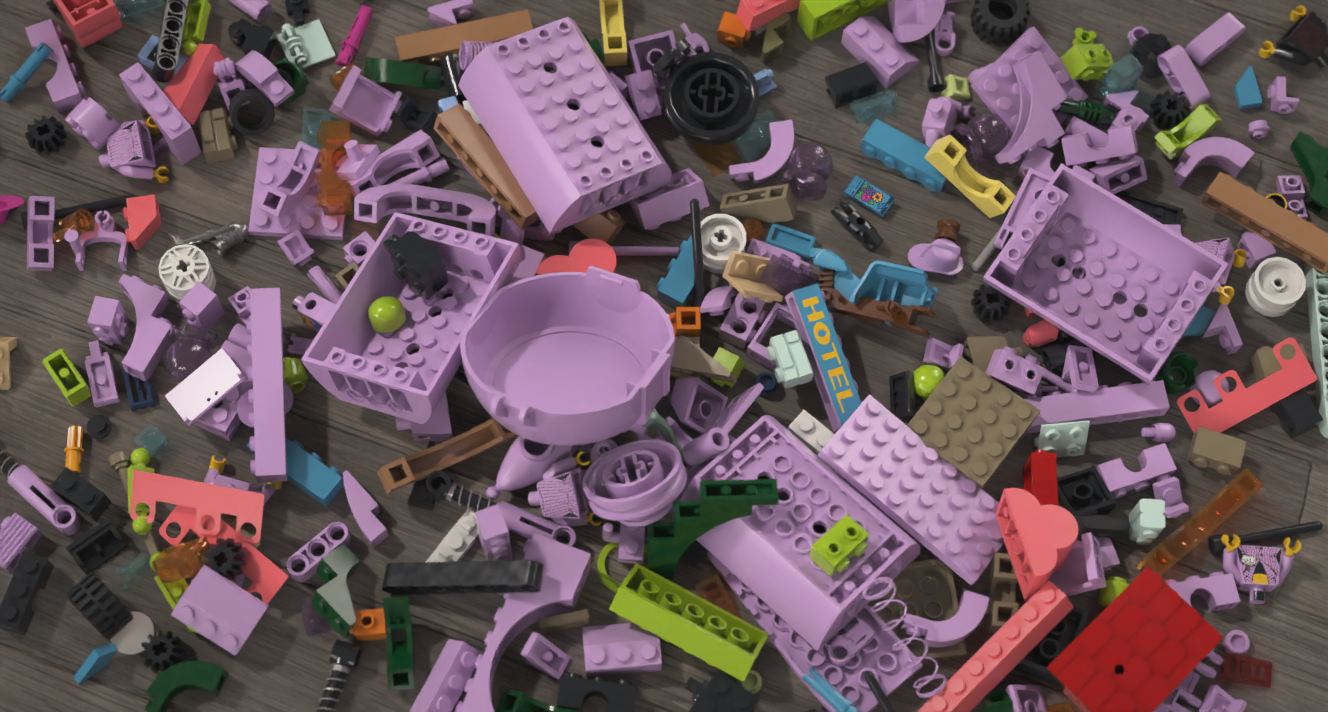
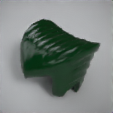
M1172 351L1154 378L1155 381H1164L1166 394L1178 393L1196 384L1194 369L1198 366V361L1189 356V353Z

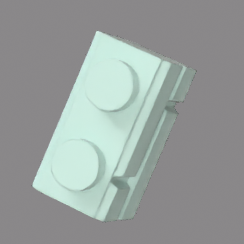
M794 330L771 337L769 347H766L769 360L775 361L777 368L774 369L778 383L782 382L784 388L787 389L798 384L810 382L814 373L798 331Z
M1142 498L1129 514L1131 526L1129 530L1130 540L1137 541L1139 545L1152 544V541L1165 528V516L1163 515L1165 513L1164 501Z

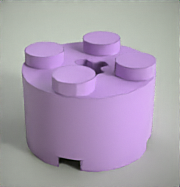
M87 96L65 119L73 127V131L81 138L85 137L88 143L97 151L106 145V139L120 127V124L114 118L110 120L111 117L103 107Z

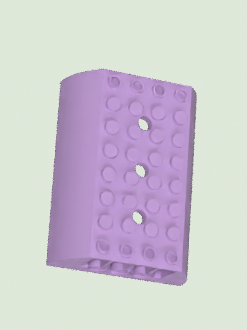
M565 17L486 46L463 73L458 85L550 234L670 184L672 174L669 166L573 19ZM575 104L579 109H569L567 105ZM599 141L603 147H595L591 142Z

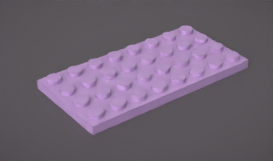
M870 394L817 455L970 585L978 579L994 557V553H997L1004 543L995 516L999 503L972 480L959 473L954 466L941 459L935 449L927 448L919 435Z

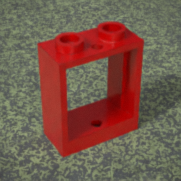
M1047 450L1031 452L1023 466V490L1031 493L1038 500L1040 506H1058L1056 453H1049Z

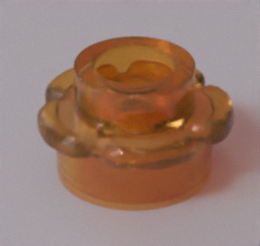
M748 218L743 221L742 225L746 231V239H757L763 234L764 228L761 226L760 220Z

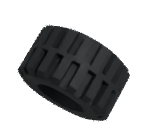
M975 0L970 17L971 27H974L973 32L975 35L979 34L980 40H987V44L996 43V46H1001L1004 43L1005 46L1010 45L1011 41L1015 42L1024 33L1030 14L1029 1ZM994 10L1003 11L1009 15L1010 19H998L990 12Z
M88 573L66 593L67 599L106 639H112L133 619L131 611L93 573Z

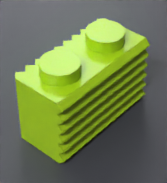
M59 349L42 360V363L72 407L92 396L90 388L64 349Z

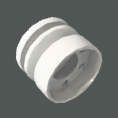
M183 244L174 246L163 255L158 267L159 275L168 294L174 301L179 303L198 281L214 292L216 285L215 274L203 250L194 245Z

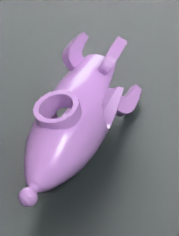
M518 436L501 463L496 485L486 490L487 498L496 500L501 491L517 490L543 480V474L555 462L572 457L577 448L574 446L539 443Z

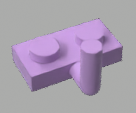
M605 523L602 538L606 542H619L618 562L643 564L645 525L635 527L620 523V532H613V525Z

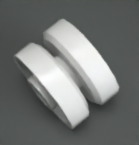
M713 214L701 221L703 268L712 273L723 274L731 250L745 253L746 231L741 222L727 214Z
M1282 257L1268 258L1259 264L1248 280L1245 295L1248 303L1258 313L1269 317L1283 316L1301 298L1306 288V279L1301 268L1293 261Z

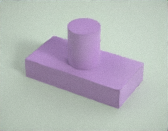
M356 140L346 142L344 148L348 158L336 172L339 180H359L380 153L378 146L358 144Z

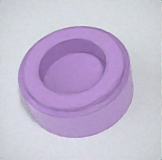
M1232 630L1224 637L1223 646L1228 654L1241 656L1248 651L1250 639L1243 631Z

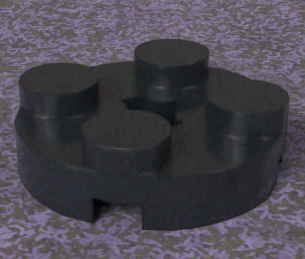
M1148 33L1140 36L1133 42L1132 49L1129 51V62L1135 73L1141 74L1146 79H1156L1164 75L1158 65L1157 57L1172 48L1164 34ZM1150 51H1152L1155 54L1154 62L1152 59H1148L1147 55L1150 54Z
M685 38L675 44L677 49L668 50L654 64L651 70L660 79L668 73L670 74L681 59L687 58L694 51Z

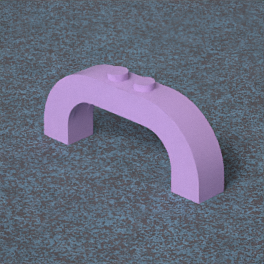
M387 184L366 189L354 198V220L378 223L381 218L394 212L412 213L464 222L467 224L468 231L492 237L495 235L496 209L491 202L477 195L413 184Z

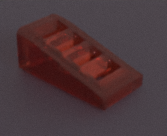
M1224 652L1221 655L1224 660L1220 665L1219 680L1267 688L1271 687L1272 662L1231 652ZM1232 662L1236 663L1235 672H1232ZM1241 664H1245V675L1241 674ZM1251 666H1255L1254 677L1250 676ZM1260 667L1265 668L1264 680L1259 679Z

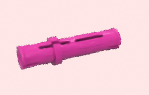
M360 7L346 40H343L341 44V52L335 61L338 67L348 69L355 53H358L360 41L374 14L370 7Z

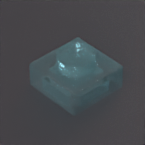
M151 423L133 439L139 448L147 451L151 459L169 442L168 438Z

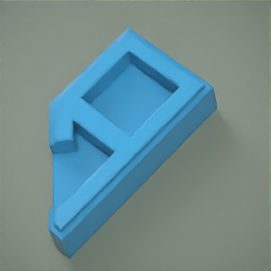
M1249 66L1233 89L1239 109L1259 107L1263 104L1253 68Z
M1202 306L1182 338L1204 334L1215 312Z
M114 643L98 647L91 652L74 675L78 685L110 662L118 651Z

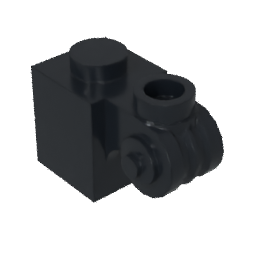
M240 19L239 22H234L228 27L232 43L235 45L243 44L242 48L245 55L251 51H256L267 60L270 59L277 44L275 33L271 28L263 25H252L245 19Z

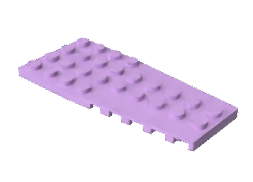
M711 553L708 554L709 560L761 629L769 634L768 638L794 673L829 712H837V710L808 683L802 680L805 673L812 679H815L808 672L812 667L847 700L851 699L854 702L853 706L860 712H870L879 705L864 679L865 672L871 671L874 674L886 697H888L922 668L923 664L919 662L910 669H903V665L907 661L916 658V656L907 646L899 650L892 649L893 645L901 640L891 629L882 631L885 622L875 612H872V608L868 605L817 651ZM857 619H863L874 630V638L847 664L843 666L833 664L828 656L830 645L840 635L843 636L857 623ZM902 642L898 644L895 648L904 645V643ZM836 647L832 652L837 659H843L847 656V650L843 647ZM919 659L914 660V661L908 663L905 667H909V666L913 665V664L916 663Z

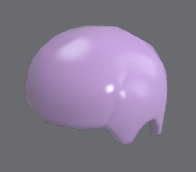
M1215 370L1204 371L1195 377L1196 384L1190 387V391L1197 390L1200 392L1208 407L1223 401L1214 385V379L1222 375V373ZM1223 378L1221 388L1225 392H1229V383L1226 378ZM1192 397L1200 405L1199 400L1196 397Z

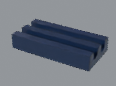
M121 365L132 412L137 411L138 408L145 409L146 406H156L150 378L145 381L149 398L145 400L141 380L134 377L139 396V402L135 403L130 376L125 372L123 365Z

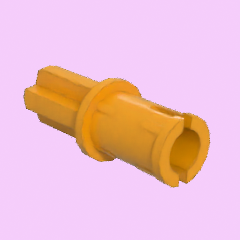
M71 426L68 429L67 447L64 448L66 453L65 468L67 467L79 475L81 474V454L84 453L82 448L83 428L81 426Z

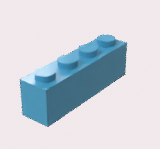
M875 119L862 139L860 150L868 157L882 161L888 168L902 172L908 179L916 180L927 189L941 193L948 179L924 158L930 147Z
M286 438L287 480L325 507H328L344 487L343 474L334 466L328 468L324 465L323 459L314 452L309 454L304 451L305 447L296 439L290 441ZM250 442L247 444V447H248L249 451H250ZM250 451L255 456V451Z

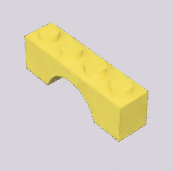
M599 0L605 67L627 66V43L622 0Z
M947 135L936 140L924 158L989 218L1004 214L1016 195L1001 181L988 179L976 172L966 160V149L954 137Z

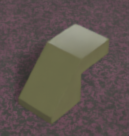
M787 12L767 24L761 57L763 65L782 54L784 42L779 36L790 30L791 17Z

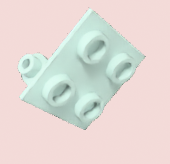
M319 19L296 28L290 24H284L281 34L277 35L287 59L299 67H303V69L336 56Z
M1090 421L1041 425L1040 435L1034 438V445L1038 447L1037 450H1047L1049 453H1056V458L1084 455Z

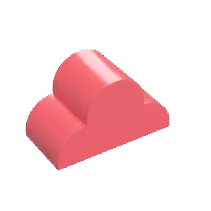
M53 0L82 49L123 28L120 20L121 16L112 0Z
M585 239L572 248L569 256L554 255L545 259L538 266L535 274L537 276L557 272L586 273L590 265L616 273V254L613 248L603 240Z
M1007 488L1002 493L995 516L1024 600L1026 601L1050 579L1053 572L1058 571L1064 566L1077 538L1078 524L1068 510L1057 505L1040 506L1038 500L1028 491L1019 488Z

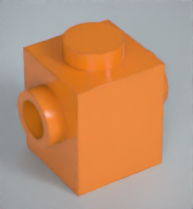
M724 11L718 28L717 41L725 43L729 47L743 49L745 41H750L752 31H747L736 14Z
M383 608L354 611L356 622L351 628V634H355L357 641L387 639Z

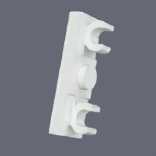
M472 509L466 510L426 562H459L480 534L475 519V511Z

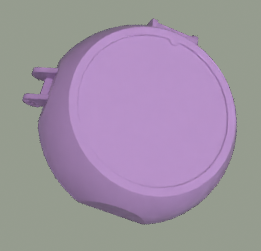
M591 265L586 273L557 272L542 274L516 281L499 289L461 334L460 349L463 367L478 401L506 429L535 442L561 446L584 445L616 436L633 425H645L650 412L661 397L666 396L670 390V367L674 353L675 335L666 312L651 296L640 291V285L637 280Z

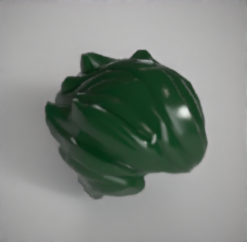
M287 58L273 63L278 69L279 75L294 90V94L282 102V104L293 102L306 93L305 88L309 81L303 67L290 62Z

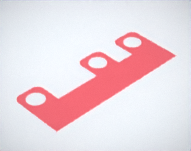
M1287 338L1273 347V353L1282 369L1248 388L1244 387L1237 372L1234 370H1229L1216 377L1214 385L1223 401L1211 408H1208L1202 395L1197 390H1192L1181 396L1177 400V404L1193 433H1195L1199 426L1221 433L1318 380L1297 341L1294 338ZM1290 344L1294 346L1296 354L1292 359L1285 360L1281 357L1280 349L1283 345ZM1223 378H1234L1237 383L1235 390L1225 392L1221 388ZM1188 397H1196L1199 400L1200 407L1197 411L1189 412L1185 409L1184 402Z
M134 470L130 517L133 520L139 517L135 512V507L140 502H144L150 507L149 516L144 518L148 523L154 521L156 501L196 508L195 530L198 533L216 536L220 531L221 513L237 516L236 538L239 541L258 543L261 536L265 494ZM203 515H211L214 518L215 527L212 530L202 528L200 519ZM246 522L252 523L256 528V534L252 538H246L241 533V526Z
M177 505L159 528V534L171 545H178L190 529L209 545L216 544V540L219 538L224 540L233 538L234 544L237 542L243 544L240 551H246L248 554L242 557V560L248 564L240 567L243 574L252 581V584L246 591L248 593H260L263 602L268 604L289 576L249 542L239 541L235 536L236 531L222 519L220 520V531L216 536L198 533L195 530L196 508ZM203 515L200 519V524L203 529L212 530L215 527V520L211 515ZM171 522H176L181 527V533L176 538H170L166 533V527ZM224 557L223 561H228V557Z

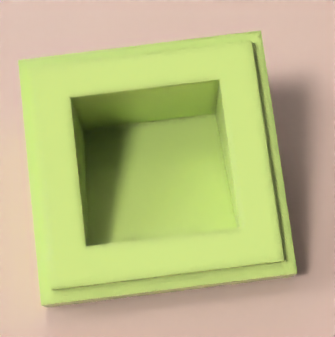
M952 74L945 77L946 89L941 92L942 97H949L956 101L970 99L967 78Z

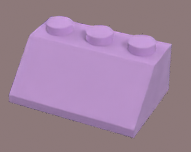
M875 16L859 17L843 30L841 44L860 63L867 62L875 77L886 88L920 62L905 45L896 40L894 35Z
M689 168L673 173L669 185L629 201L638 223L645 230L656 229L668 221L680 220L682 216L690 213V201L692 199L699 201L700 212L703 211V208L710 206L703 180Z
M203 565L181 597L171 616L236 656L269 605L211 568Z
M635 623L582 627L586 677L661 671L660 638L656 634L642 629Z

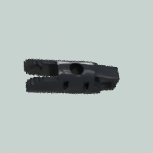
M846 199L840 202V207L843 210L837 206L830 210L831 214L862 244L867 245L873 251L881 246L883 239L877 233L878 231Z

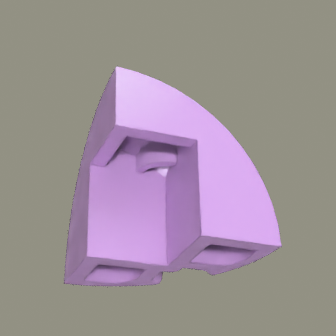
M945 0L888 1L890 25L898 42H911L931 32L943 14Z

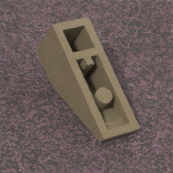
M789 184L723 194L720 211L723 213L769 223L794 220L797 203Z
M677 336V339L675 338L670 372L736 383L737 378L728 369L695 345L690 338L685 336Z

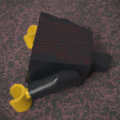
M1297 6L1296 11L1292 10L1290 14V19L1294 23L1277 41V47L1274 48L1271 41H1265L1262 46L1263 48L1259 49V56L1269 58L1273 54L1275 58L1301 66L1315 61L1320 68H1323L1328 64V55L1324 51L1328 47V30L1325 20L1318 17L1314 11L1305 13L1306 9L1304 6Z

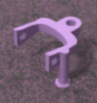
M102 211L95 214V230L81 234L79 239L76 230L71 229L65 233L64 238L72 247L76 256L75 263L79 271H84L86 246L96 242L120 244L118 263L122 271H127L128 242L126 234L116 231L115 221L107 211H104V214Z

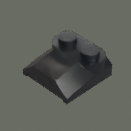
M1095 465L1057 478L1058 501L1061 507L1068 510L1074 517L1108 515L1109 512L1115 509L1116 501Z

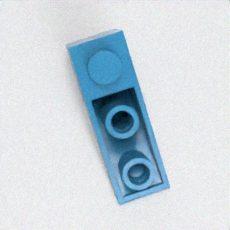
M692 234L688 241L684 240L678 250L680 253L678 258L671 260L667 268L669 273L666 278L662 277L656 287L658 291L657 300L675 309L676 307H686L694 293Z

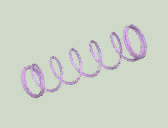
M890 577L875 579L864 588L862 595L866 600H875L886 595L892 587L894 588V593L890 600L877 603L872 607L871 611H879L891 601L900 602L904 606L905 610L901 619L888 622L882 627V631L894 628L901 621H910L914 624L915 632L913 636L895 643L892 649L899 650L908 645L912 640L922 641L926 647L923 656L907 661L903 665V669H910L916 666L923 658L934 661L936 665L934 674L920 678L913 684V687L916 688V693L919 697L927 698L938 694L945 688L947 679L944 675L936 674L938 670L937 661L934 658L925 656L928 649L927 642L920 638H914L917 632V624L913 620L903 619L907 607L903 601L893 599L896 593V586ZM880 582L890 583L882 592L866 596V592ZM883 603H886V604H884L882 607L873 610L875 607H877V606H879V605H881V604H883ZM894 622H897V623H895L893 626H891V627H889V628H887V629H884V628H885L886 626H888L889 624L894 623ZM909 640V641L906 642L904 645H902V646H900V647H898V648H895L898 644H900V643H902V642H904V641ZM919 659V660H918L916 663H914L913 665H911V666H909V667H905L908 663H910V662H912V661H914V660ZM942 678L944 680L939 688L930 693L921 694L919 692L922 686L933 679Z

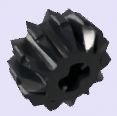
M1168 90L1164 94L1159 93L1150 104L1151 110L1149 112L1151 117H1155L1153 120L1154 124L1161 123V129L1167 125L1171 130L1183 122L1189 115V104L1184 103L1185 96L1179 98L1177 92L1171 95Z
M43 115L39 121L34 118V125H27L28 132L25 133L28 145L31 149H35L39 155L44 151L47 155H50L51 150L58 152V146H65L64 139L67 138V133L62 122L57 121L55 117L52 116L47 119Z
M984 284L980 285L979 290L976 289L973 292L974 298L970 302L971 306H974L973 314L980 313V321L987 317L989 323L993 322L994 318L1001 321L1003 315H1008L1010 311L1008 307L1012 304L1008 296L989 285L987 287Z
M219 538L216 540V544L208 545L211 553L203 554L206 558H209V561L204 565L211 567L212 570L228 580H234L235 574L241 575L243 573L240 566L248 564L242 560V557L248 553L240 551L243 544L239 542L234 544L233 538H227L226 540ZM228 557V561H223V558Z
M158 630L157 637L155 638L153 635L148 634L147 637L150 642H142L141 644L145 649L140 653V657L145 659L143 664L146 668L151 666V671L154 673L158 672L159 669L163 672L168 669V666L176 665L174 663L175 660L183 661V657L179 653H182L185 649L183 645H179L181 639L178 636L173 637L171 631L166 632L164 635L161 630ZM164 649L167 650L166 653H161L160 655L158 654V651H159V650H160V651H163Z

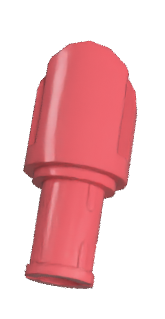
M1044 319L1027 328L1022 337L1023 342L1030 348L1041 347L1057 340L1061 329Z

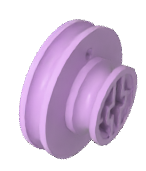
M641 440L614 448L599 457L584 474L582 487L588 498L590 508L596 515L609 520H619L620 523L626 526L639 527L661 519L670 511L673 506V500L681 493L686 484L687 472L682 463L680 452L674 445L662 440Z

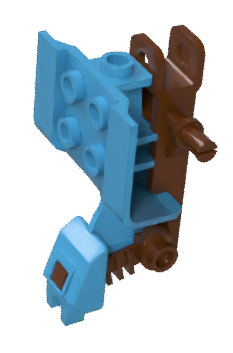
M811 247L809 257L813 258V265L819 266V275L822 278H819L821 284L818 285L825 294V304L829 312L908 330L911 334L919 336H930L928 330L916 327L915 323L918 315L935 318L936 313L928 308L929 305L932 306L935 296H940L941 292L938 288L932 287L927 281L928 275L924 270L877 260L870 264L860 280L852 273L850 266L840 256L827 249Z

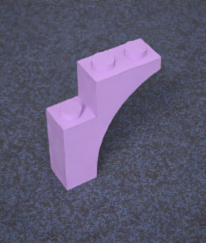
M123 274L119 284L123 293L131 300L135 307L136 331L132 345L123 359L122 365L125 372L129 375L147 381L176 336L172 323L161 317L169 301L163 288L157 285L150 286L137 276L130 277Z

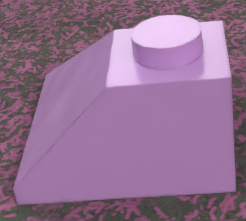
M697 377L676 379L670 402L680 421L701 435L707 432L724 411L728 397Z

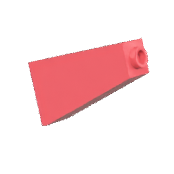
M199 43L195 53L188 57L163 91L190 125H194L218 78L213 72L214 62L225 60L220 54L221 50L214 44Z

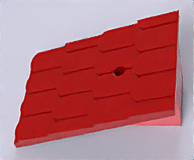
M1148 566L1046 669L1065 686L1062 692L1082 712H1153L1224 637ZM1117 666L1121 668L1123 673H1115L1114 667Z

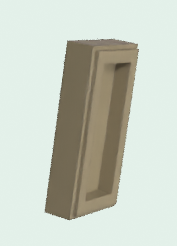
M588 609L538 619L540 633L545 634L589 625Z

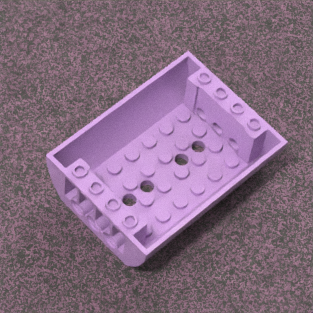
M1061 163L984 275L983 281L1141 380L1151 384L1207 300L1228 263ZM1054 257H1062L1065 264L1061 267L1055 266L1052 263ZM1081 269L1085 272V277L1083 279H1076L1073 277L1072 271ZM1115 294H1122L1125 296L1126 302L1124 304H1117L1114 302L1113 296ZM1138 306L1145 308L1147 315L1144 317L1136 316L1134 308Z
M394 212L301 361L311 375L339 400L424 424L432 415L462 364L460 349L462 331L475 319L494 294L509 284L521 262L519 243ZM408 231H415L444 257L448 283L428 300L421 294L416 295L405 280H399L394 274L391 255L384 248L383 243L393 234L401 237ZM446 294H453L451 297L442 299ZM383 296L397 298L401 301L405 310V323L399 329L390 333L375 331L372 328L368 315L371 303ZM436 312H442L440 315L431 317ZM419 349L417 353L409 355V352L411 350Z
M764 415L693 477L680 501H699L700 481L755 480L761 476L777 479L778 493L784 492L788 494L789 499L787 501L778 500V505L752 506V515L740 517L716 526L696 540L809 644L819 651L871 601L866 600L862 595L864 588L873 580L881 577H890L893 580L920 554V545L779 421L770 415ZM848 514L869 533L868 548L861 556L857 557L855 555L850 560V565L842 573L837 572L830 577L809 557L811 546L824 535L815 533L813 527L815 525H822L826 528L827 532ZM880 582L866 592V596L880 593L889 583Z

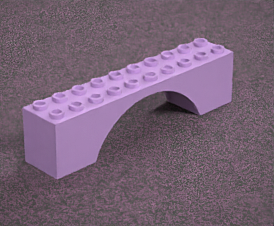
M534 533L532 540L527 539L523 549V553H525L523 560H533L544 564L541 590L536 593L504 594V599H506L504 607H499L494 618V622H496L493 631L489 630L485 638V652L483 655H478L474 666L477 669L475 676L468 679L464 692L467 693L464 702L459 701L455 712H494L492 685L497 665L504 651L517 635L537 622L538 619L574 611L591 569L590 553Z

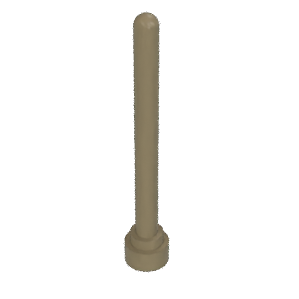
M120 451L109 456L108 461L111 468L119 473L128 496L127 469L130 467V459L126 451ZM152 530L144 534L143 538L152 557L155 553L160 552Z

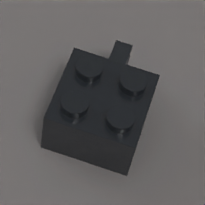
M408 231L401 237L393 234L383 242L384 248L391 255L394 274L399 280H405L416 295L421 294L428 300L448 283L444 257L415 231Z
M717 670L710 682L704 680L700 683L690 676L684 685V688L693 694L691 699L695 702L689 712H754L760 701V698L719 670Z

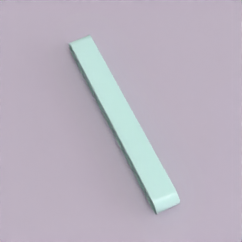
M1304 263L1313 367L1318 379L1315 381L1317 410L1323 418L1319 423V430L1328 439V381L1326 380V377H1328V360L1324 357V355L1328 356V339L1322 335V333H1325L1328 336V270L1325 274H1322ZM1318 290L1323 291L1325 295L1320 294ZM1319 311L1324 312L1327 317L1321 315Z

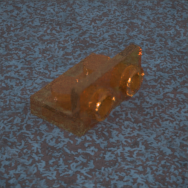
M203 537L163 549L152 562L161 582L166 584L197 575L204 565L201 560L204 556L203 553L207 550L208 545H210L207 538Z

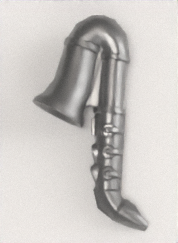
M243 222L229 223V225L181 238L174 233H169L168 235L176 245L187 244L195 246L203 242H210L216 254L223 258L230 248L244 242L248 238L249 227Z

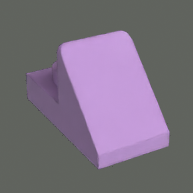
M453 0L427 8L430 23L440 28L456 25L457 19H466L474 15L472 0Z
M1139 91L1108 94L1102 106L1114 110L1115 118L1123 107L1143 118L1137 131L1139 133L1149 117L1141 108L1132 105Z
M1220 304L1202 338L1219 334L1221 346L1225 348L1227 355L1237 353L1243 343L1228 306Z
M1069 345L1067 348L1062 381L1071 382L1072 389L1095 392L1099 387L1091 348Z
M535 632L531 633L521 652V655L526 658V664L558 680L571 658L539 633Z

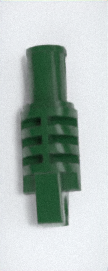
M1064 100L1060 103L1061 107L1055 111L1072 115V117L1075 116L1086 123L1094 125H1111L1115 120L1114 110L1083 100L1076 102Z

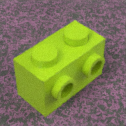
M1075 44L1060 57L1072 80H1102L1116 66L1110 52L1106 50L1103 44Z
M846 514L811 546L809 557L832 577L837 572L842 573L850 565V560L855 555L859 557L866 551L869 533Z

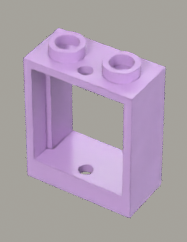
M777 302L747 347L746 353L747 357L773 372L777 368L775 361L769 360L766 347L761 345L762 341L777 319L796 329L788 305H781Z

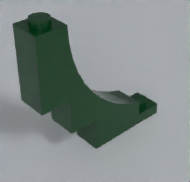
M777 479L700 481L699 501L674 502L673 522H653L648 524V569L665 579H673L674 571L681 555L701 535L725 522L752 515V506L778 505Z

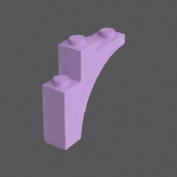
M1040 50L1026 55L1012 65L1020 90V114L1011 139L995 156L999 164L1006 162L1013 164L1022 158L1020 154L1024 151L1029 152L1037 146L1050 148L1059 142L1058 138L1065 134L1053 112L1061 107L1060 103L1067 99V96Z

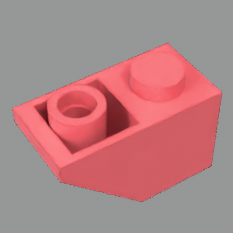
M155 194L126 198L127 207L123 208L125 221L129 223V228L125 229L127 242H131L135 250H140L161 226L160 207Z

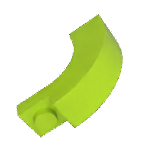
M1200 104L1175 128L1168 131H1160L1154 137L1157 140L1155 144L1170 160L1181 156L1183 151L1192 143L1205 138L1222 119L1207 104Z

